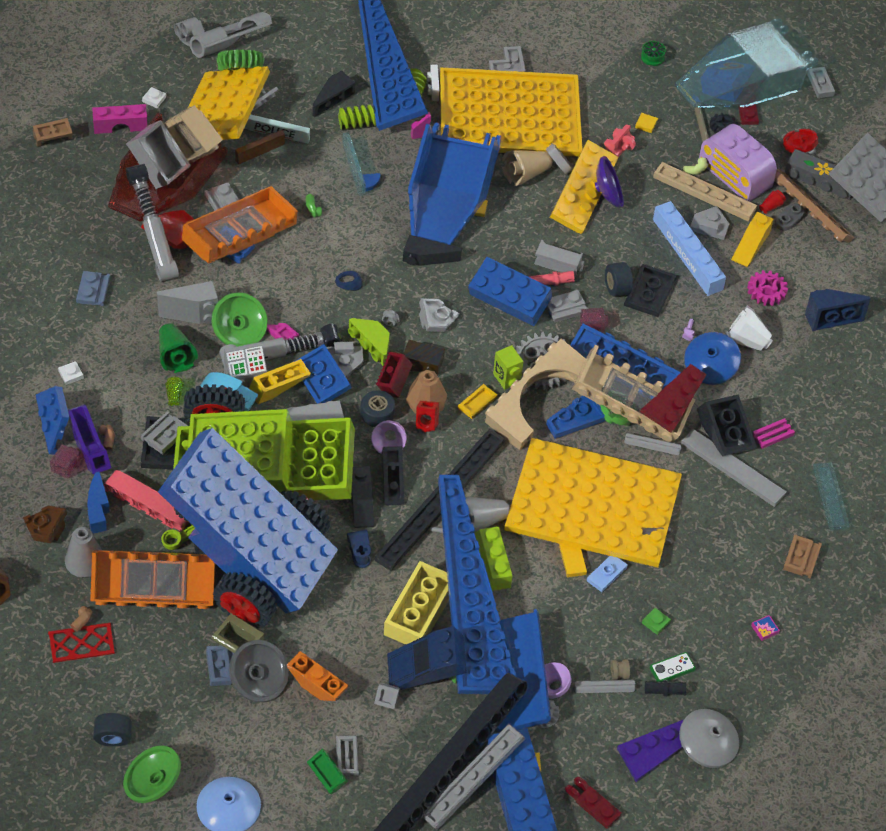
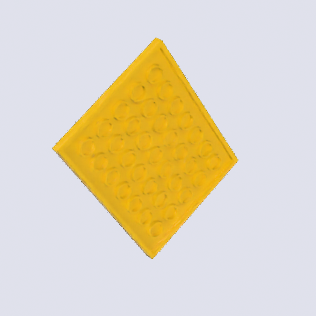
M440 67L441 136L445 125H449L448 137L480 144L484 143L486 133L491 134V139L501 135L499 153H506L511 150L546 151V148L554 143L564 156L579 157L582 151L578 75Z
M531 438L504 530L658 568L682 474ZM642 528H664L652 531L650 535L642 534Z

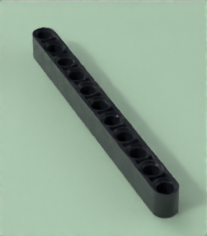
M511 673L505 674L374 831H412L525 695L528 688L527 682Z

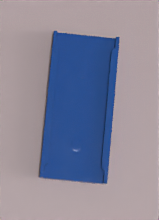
M534 609L533 613L499 621L501 629L505 634V643L507 650L509 649L512 667H514L516 676L527 682L528 688L525 695L496 728L497 732H501L508 724L518 730L545 724L551 720L539 613L537 609Z

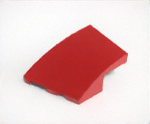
M185 210L170 211L158 215L161 219L168 245L175 249L187 248L188 245L182 240L183 224L195 219Z

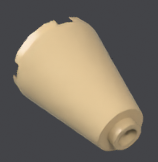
M511 150L507 151L502 158V161H505V167H502L509 183L511 184L513 181L514 186H519L550 169L553 159L546 151Z

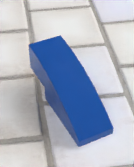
M95 472L88 492V519L90 530L93 534L107 531L104 514L110 513L109 502L100 472Z

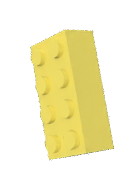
M419 561L384 622L385 636L403 644H409L431 633L449 601L447 572Z

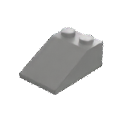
M209 281L158 291V315L162 318L198 324H211L212 312L218 303L213 282Z

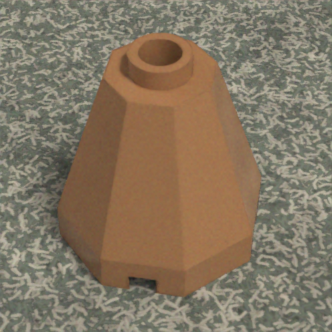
M425 370L419 373L410 386L406 402L414 413H416V407L420 400L439 402L440 412L444 409L447 393L434 371Z

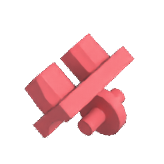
M625 125L623 129L616 128L613 131V140L607 139L604 142L605 149L618 157L626 149L633 150L636 142L635 137L630 133L631 126Z

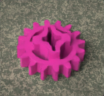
M762 270L761 274L756 272L755 276L750 277L747 287L748 294H752V300L757 299V304L763 302L764 306L767 303L773 306L774 302L780 304L781 300H785L788 283L783 282L784 277H778L779 273L773 275L771 270L768 273Z

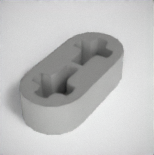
M552 143L546 148V151L559 168L568 175L573 170V167L557 146Z

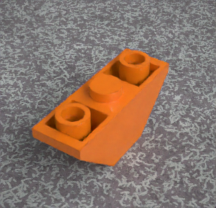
M301 651L287 664V668L300 686L319 700L336 701L348 688L345 682Z

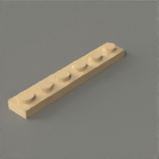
M664 162L654 172L653 178L746 221L750 220L757 209V205Z

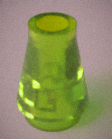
M169 377L165 383L168 405L179 406L184 383L179 377Z

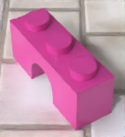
M146 104L92 108L94 134L112 133V128L117 124H126L129 126L130 132L142 131L147 127Z

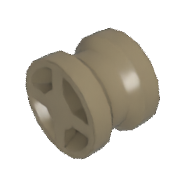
M623 659L620 662L611 660L612 680H617L618 678L629 680L630 666L628 659Z

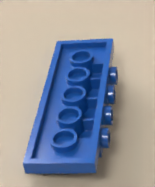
M582 324L570 344L573 349L585 358H587L592 348L597 345L599 346L596 352L597 355L603 358L607 354L613 355L612 363L619 367L624 363H628L631 366L628 372L636 376L640 372L646 373L645 381L652 385L657 381H661L664 384L662 390L681 373L665 365L661 359L657 357L653 359L647 356L648 354L641 349L635 350L631 348L629 343L625 341L619 342L615 340L613 335L607 332L603 334L585 324ZM616 376L613 380L629 390L633 387V385ZM640 389L637 391V394L649 400L654 398Z

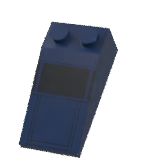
M454 626L434 631L387 654L389 685L399 687L400 690L467 673L464 635Z

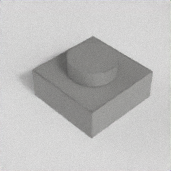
M380 682L374 704L395 709L400 688Z

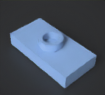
M609 556L587 577V582L603 592L627 569L628 565L617 557Z

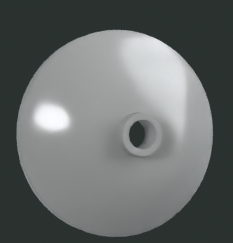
M699 709L691 712L681 724L679 735L682 747L687 755L696 763L709 768H719L727 765L735 758L739 749L738 733L731 721L723 714L710 709Z

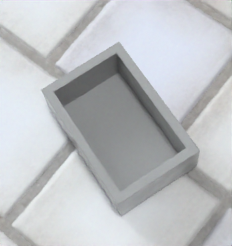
M161 120L150 124L126 143L138 163L145 164L149 179L156 189L168 185L191 166Z

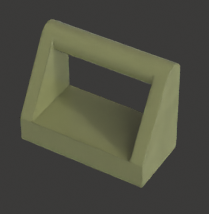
M232 613L212 636V640L233 653L239 646L223 637L230 630L247 641H264V633Z

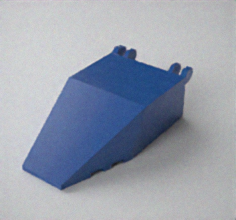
M435 122L432 128L430 124L425 126L408 187L411 235L452 245L486 200L500 150L501 135L491 139V134L486 133L484 143L480 144L448 137L449 125H445L442 136L437 135L440 126L439 123Z

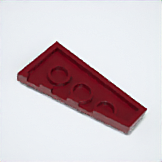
M690 364L639 412L672 433L707 374Z

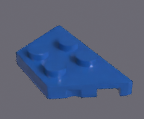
M58 386L36 394L38 414L41 417L42 431L44 432L50 455L58 453L56 442L57 439L62 440L69 420L63 389Z

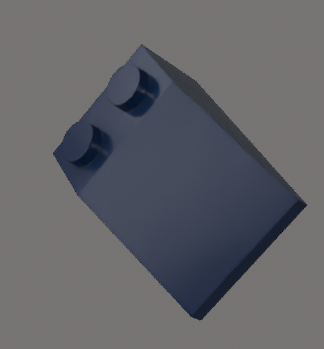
M831 289L816 290L810 293L805 316L812 331L862 322L865 320L870 297Z

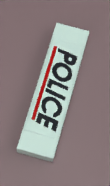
M251 114L244 129L268 135L282 130L285 133V139L307 144L310 140V128Z

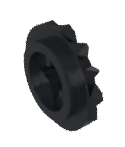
M721 113L720 115L715 114L711 118L709 126L714 133H718L730 124L737 125L738 122L735 121V117H730V114L724 115Z

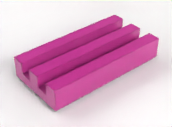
M784 418L755 430L752 434L763 449L794 436L795 431L790 429V424H787V420ZM787 431V432H785V433H783V434H780V435H778V436H776V437H773V438H771V439H768V440L762 442V440H765V439H767V438H769V437H772V436H774V435H777V434H779V433H781V432Z

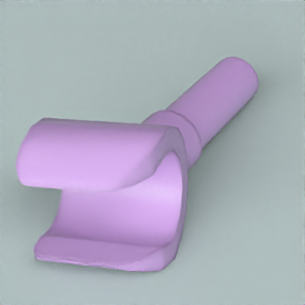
M689 319L688 326L685 327L682 338L691 341L695 335V331L691 330L694 322L693 319Z

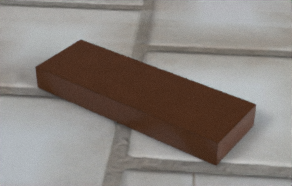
M280 130L236 149L235 161L241 164L285 145V133Z

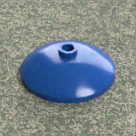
M708 332L699 335L690 342L685 351L684 361L686 368L692 364L707 374L702 383L717 385L728 381L736 374L741 363V353L738 345L731 337L723 333ZM710 351L715 352L713 355L708 354Z

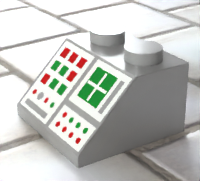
M262 342L224 349V374L242 381L243 386H250L254 377L267 372Z

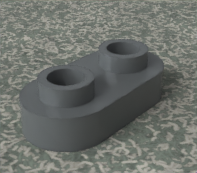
M791 204L776 217L775 226L783 231L790 230L803 218V207L798 204Z

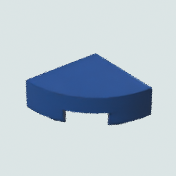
M380 173L362 175L365 192L372 190L380 182Z

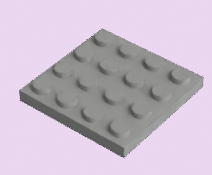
M867 133L832 169L829 175L874 217L882 222L886 218V149Z

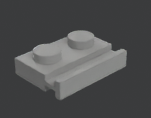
M229 183L213 187L210 191H204L214 211L239 200Z
M579 290L552 297L546 307L554 323L586 314L589 311Z
M167 411L141 435V440L148 442L149 446L163 455L176 443L177 426L188 425L175 416L172 417Z

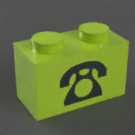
M512 345L495 352L493 374L503 389L506 390L516 380L520 381L522 378L523 360Z

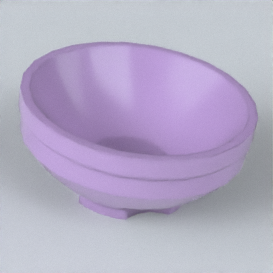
M387 420L379 423L374 428L371 441L374 448L382 454L383 447L402 446L403 450L407 436L404 428L399 423ZM388 430L394 431L396 438L388 440L385 437V432Z
M552 662L545 664L548 697L550 699L561 697L570 688V672L561 663ZM555 681L561 682V686L558 689H550L551 683Z

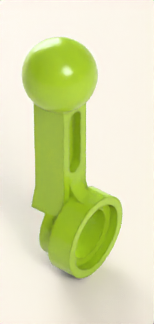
M192 525L180 533L173 529L165 531L161 537L163 546L169 550L177 549L183 542L189 540L188 537L195 527ZM170 538L177 539V542L174 544L167 543Z

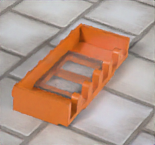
M270 186L183 224L182 240L202 260L209 264L229 254L233 255L253 244L255 245L273 237L282 230L296 225L298 210Z
M94 550L92 552L90 601H95L96 605H108V602H116L117 606H128V603H136V606L139 607L157 604V607L165 608L169 607V604L177 605V608H189V605H197L198 609H209L210 606L214 605L213 590L215 589L216 564L206 554Z

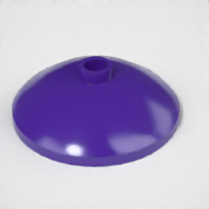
M603 156L599 159L597 165L596 189L613 206L617 208L623 207L624 200L619 179L610 160Z

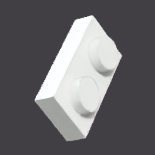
M431 65L430 72H427V82H430V85H428V95H431L432 101H439L438 65Z

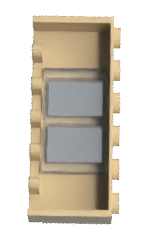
M195 105L163 123L189 163L219 148L217 144L223 140L202 111L198 110Z
M595 345L589 352L572 390L599 405L611 409L613 413L624 416L631 423L644 427L646 431L655 434L664 441L673 443L680 436L696 399L692 398L674 431L670 433L639 412L662 391L664 384L661 381H657L654 385L645 381L647 374L644 372H640L638 376L628 372L631 367L628 363H624L619 367L612 363L614 356L611 354H607L604 358L597 355L596 352L599 346Z

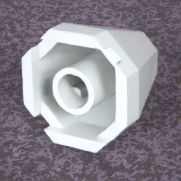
M748 305L745 307V311L742 310L733 322L730 332L725 334L731 337L737 344L760 351L763 348L767 349L773 341L770 339L772 336L770 331Z

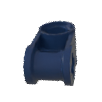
M367 530L347 533V541L350 543L349 550H351L354 565L359 568L368 567L371 563V548Z

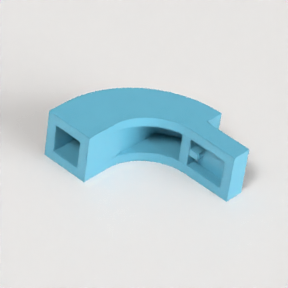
M209 373L200 385L202 388L205 384H208L209 387H212V384H216V387L224 385L226 388H233L232 391H239V394H242L243 398H245V411L250 410L258 397L257 393L243 386L242 381L224 373Z

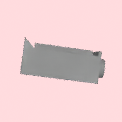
M541 240L535 254L537 256L535 265L558 272L573 271L575 277L578 271H582L584 261H582L583 253L578 254L548 245L543 240Z

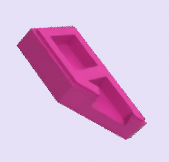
M430 112L425 114V117L420 121L416 120L411 125L412 139L423 137L426 124L431 123Z
M278 323V325L267 324L266 331L275 339L283 338L289 340V338L299 337V334L286 323Z

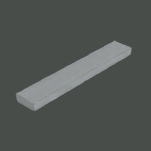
M692 429L682 440V445L775 507L786 495L785 490L733 455L722 457L714 443L696 430Z
M508 724L446 788L422 818L437 831L525 740L524 736Z

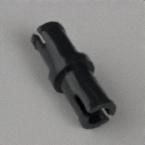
M663 680V682L645 681V694L686 696V682H668V680Z

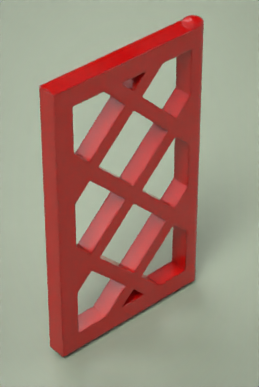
M111 623L83 626L79 631L86 630L88 633L82 640L73 635L75 630L72 628L48 631L53 663L115 654ZM107 627V633L103 637L94 632V630ZM54 634H66L67 636L60 643L54 640ZM91 634L100 639L94 647L85 643ZM69 637L79 642L73 650L63 645ZM104 641L109 644L110 650L98 651L97 648ZM81 645L91 650L86 654L78 655L75 653ZM62 648L69 654L65 657L56 658V652Z

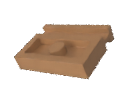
M794 535L783 570L801 576L803 574L811 579L822 543H813V540Z

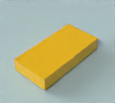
M483 384L458 405V409L473 419L493 402L498 394Z
M559 544L567 577L587 575L581 549Z

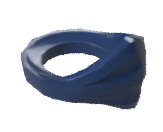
M345 271L336 277L335 283L342 289L360 290L362 288L361 276L355 271ZM350 275L354 277L353 281L340 282V279L344 276Z

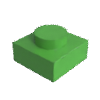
M654 608L642 620V624L658 635L670 623L671 619Z

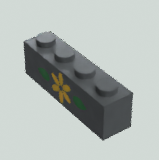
M797 149L794 150L786 165L785 173L791 178L800 179L808 185L817 186L823 191L837 194L840 198L850 200L852 197L829 175L836 165Z

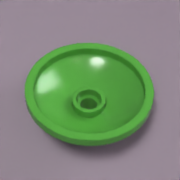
M232 293L226 295L213 309L211 318L213 330L220 341L226 345L233 344L238 347L257 343L266 332V311L262 304L249 294ZM234 320L239 322V326L234 325Z
M155 746L139 754L129 765L124 776L123 786L127 796L135 802L148 803L168 793L180 774L181 761L178 754L168 746Z

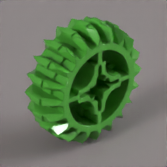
M226 50L218 53L217 65L220 71L237 70L240 68L247 69L257 66L263 67L264 64L263 53L255 50Z

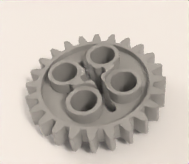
M542 332L541 337H538L534 333L533 339L527 336V342L521 340V346H516V351L523 360L522 378L524 377V372L529 367L532 368L535 365L538 357L547 353L546 350H548L553 342L557 343L559 341V335L552 338V334L549 333L545 337L544 332ZM529 354H535L534 357H530V356H528V355H529ZM544 378L533 384H535V389H538L539 385H542L543 390L546 389V385L553 389L554 383L560 386V380L566 382V379Z

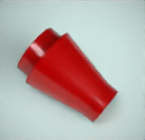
M780 190L772 191L764 202L759 205V209L767 214L782 206L786 198Z

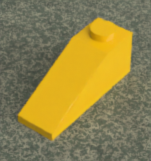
M757 212L745 231L731 260L748 267L770 234L774 219Z
M300 359L254 377L249 389L258 394L255 401L257 404H261L277 397L303 381L311 373Z

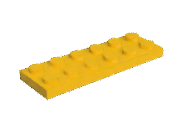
M587 140L550 218L582 234L601 195V192H598L595 186V182H597L596 170L598 161L601 157L606 156L614 167L618 156Z

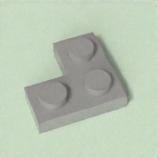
M521 46L503 47L505 60H489V70L526 72Z

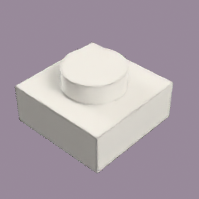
M151 87L143 96L142 102L158 108L165 100L166 93Z
M76 361L58 368L66 385L84 378Z

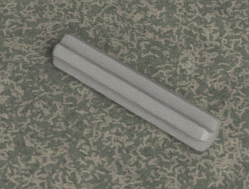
M626 433L624 440L625 444L679 455L681 450L680 444L632 433Z
M576 681L574 688L576 693L634 692L635 681Z

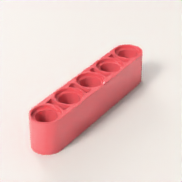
M119 470L114 471L103 484L106 492L110 491L114 494L113 496L122 501L126 500L130 503L129 505L138 510L142 509L152 518H158L172 529L174 527L179 530V533L190 523L176 515L174 507L157 491Z

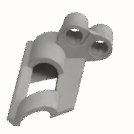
M260 12L245 17L240 22L204 32L201 21L193 17L174 24V31L185 45L190 46L192 53L196 57L202 58L231 46L243 34L271 25L272 20L268 13ZM254 22H255L256 25H257V26L252 27V28H249V29H247V30H244V31L238 32V33H236V34L227 36V34H230V33H233V32H235V31H238V30H241V29H243V28H246V27H249V26L254 25V24H253Z

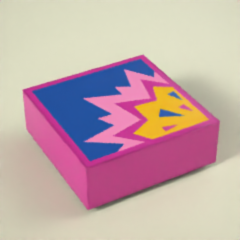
M770 615L752 622L751 625L761 641L779 634L780 631Z

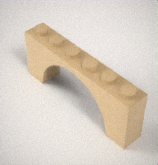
M562 339L557 343L553 342L549 346L548 352L545 355H540L532 368L529 367L524 372V377L520 381L516 380L510 387L511 390L508 393L504 392L499 397L498 403L495 406L491 405L485 413V423L519 450L531 440L534 430L528 425L521 412L520 398L523 392L531 384L544 378H563L575 383L586 360L585 357Z

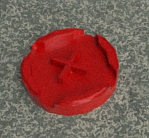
M799 129V132L790 131L783 138L784 148L791 153L795 149L804 153L811 151L818 145L817 133L810 129Z

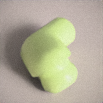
M702 157L698 159L697 165L684 166L683 172L690 175L700 174L708 167L707 159Z

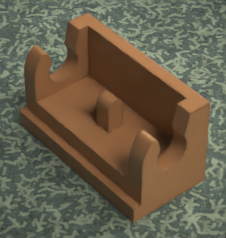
M68 118L33 126V136L36 139L37 147L41 146V142L68 136V140L72 139L73 133Z

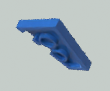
M585 396L574 399L568 407L562 408L550 417L546 425L554 439L606 420L599 404Z

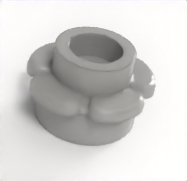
M394 310L383 312L382 322L384 324L394 327L400 321L397 312Z

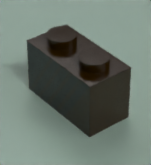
M408 340L403 354L413 364L410 371L423 372L430 370L434 371L438 376L444 361L445 349Z

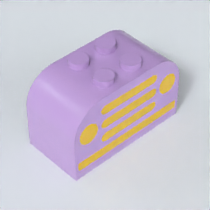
M730 124L702 143L699 158H706L708 163L707 169L742 199L750 202L773 187L777 170L774 157L762 144L740 126Z

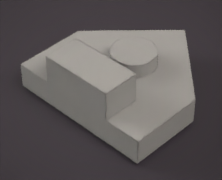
M715 206L696 213L690 228L694 232L724 240L729 222L718 207Z
M420 299L421 311L419 317L422 328L426 329V331L444 332L459 316L458 312L447 308L444 302L439 299Z
M334 342V347H327L346 378L363 365L362 346H353V342Z

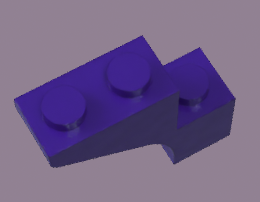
M84 404L69 409V421L77 447L83 452L88 470L95 474V472L110 469L111 464L107 450L100 442L87 406Z

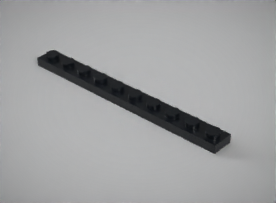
M488 429L448 475H459L464 489L504 444L505 438ZM439 486L375 556V562L392 571L441 515Z

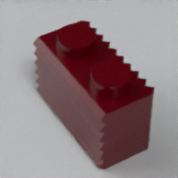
M389 352L376 385L381 391L387 392L392 397L399 398L413 364L404 354Z

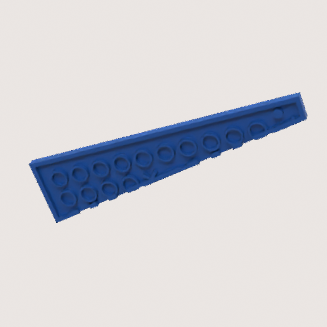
M358 0L378 130L381 131L428 114L381 0Z
M439 475L438 483L451 624L464 635L467 673L456 676L458 694H489L505 674L511 673L516 676V673L511 664L509 649L507 650L505 634L501 629L500 617L496 610V603L485 564L479 552V543L475 538V529L473 524H471L470 512L465 501L466 498L459 475Z

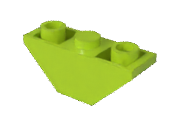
M349 319L348 332L350 336L356 338L362 348L371 353L375 362L379 361L384 366L388 355L390 333L379 321Z

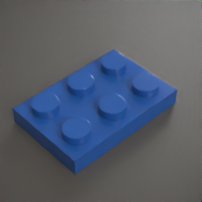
M325 344L298 359L303 361L311 373L309 377L303 380V383L317 404L331 401L352 388Z

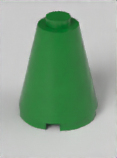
M172 323L165 324L159 329L160 363L165 371L175 370L174 373L191 369L194 365L193 362L198 358L195 346Z

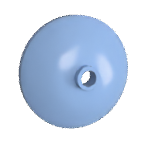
M222 777L213 780L202 789L197 799L198 817L203 825L211 831H245L256 822L261 809V801L256 789L249 782L237 777ZM228 797L232 798V800L226 801L225 799Z

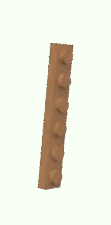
M776 170L774 181L778 185L786 187V192L793 198L796 197L799 200L798 204L803 208H808L811 211L810 215L817 220L820 219L823 222L821 225L825 229L834 232V237L838 241L849 243L853 240L854 237L784 171Z

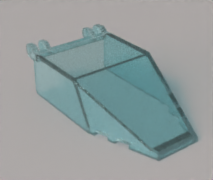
M780 18L773 19L768 23L728 33L675 83V87L694 108L715 107L718 104H724V107H730L731 104H739L740 107H746L798 92L801 89L807 70L816 66L819 60L817 57L811 58L813 56L811 51H804L800 55L782 36L788 32L789 27L787 25L783 26V21Z

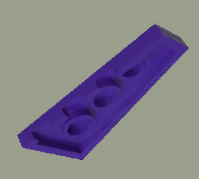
M683 720L617 746V750L635 782H638L643 776L683 749L679 735Z

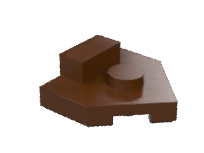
M48 505L42 508V511L32 516L29 514L23 517L34 541L51 544L53 540L58 541L66 526L64 519L68 512L66 508Z

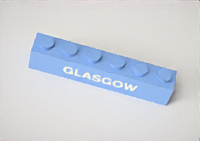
M670 201L656 206L653 221L707 296L724 290L726 276L673 203Z

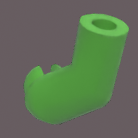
M312 194L306 195V206L311 216L315 218L316 216H322V208L315 207L314 196Z

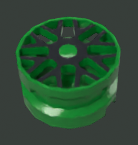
M648 41L642 47L641 59L647 65L659 66L664 62L666 48L658 41Z

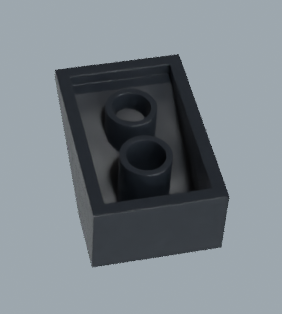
M739 394L707 401L697 408L702 427L722 457L757 448Z

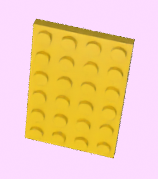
M257 66L247 69L205 72L188 108L195 105L198 110H201L223 140L239 139L270 70L268 66Z

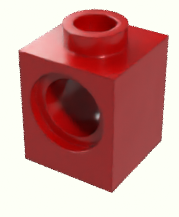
M420 400L416 407V429H421L424 432L435 431L439 424V402ZM424 415H429L431 420L426 419Z

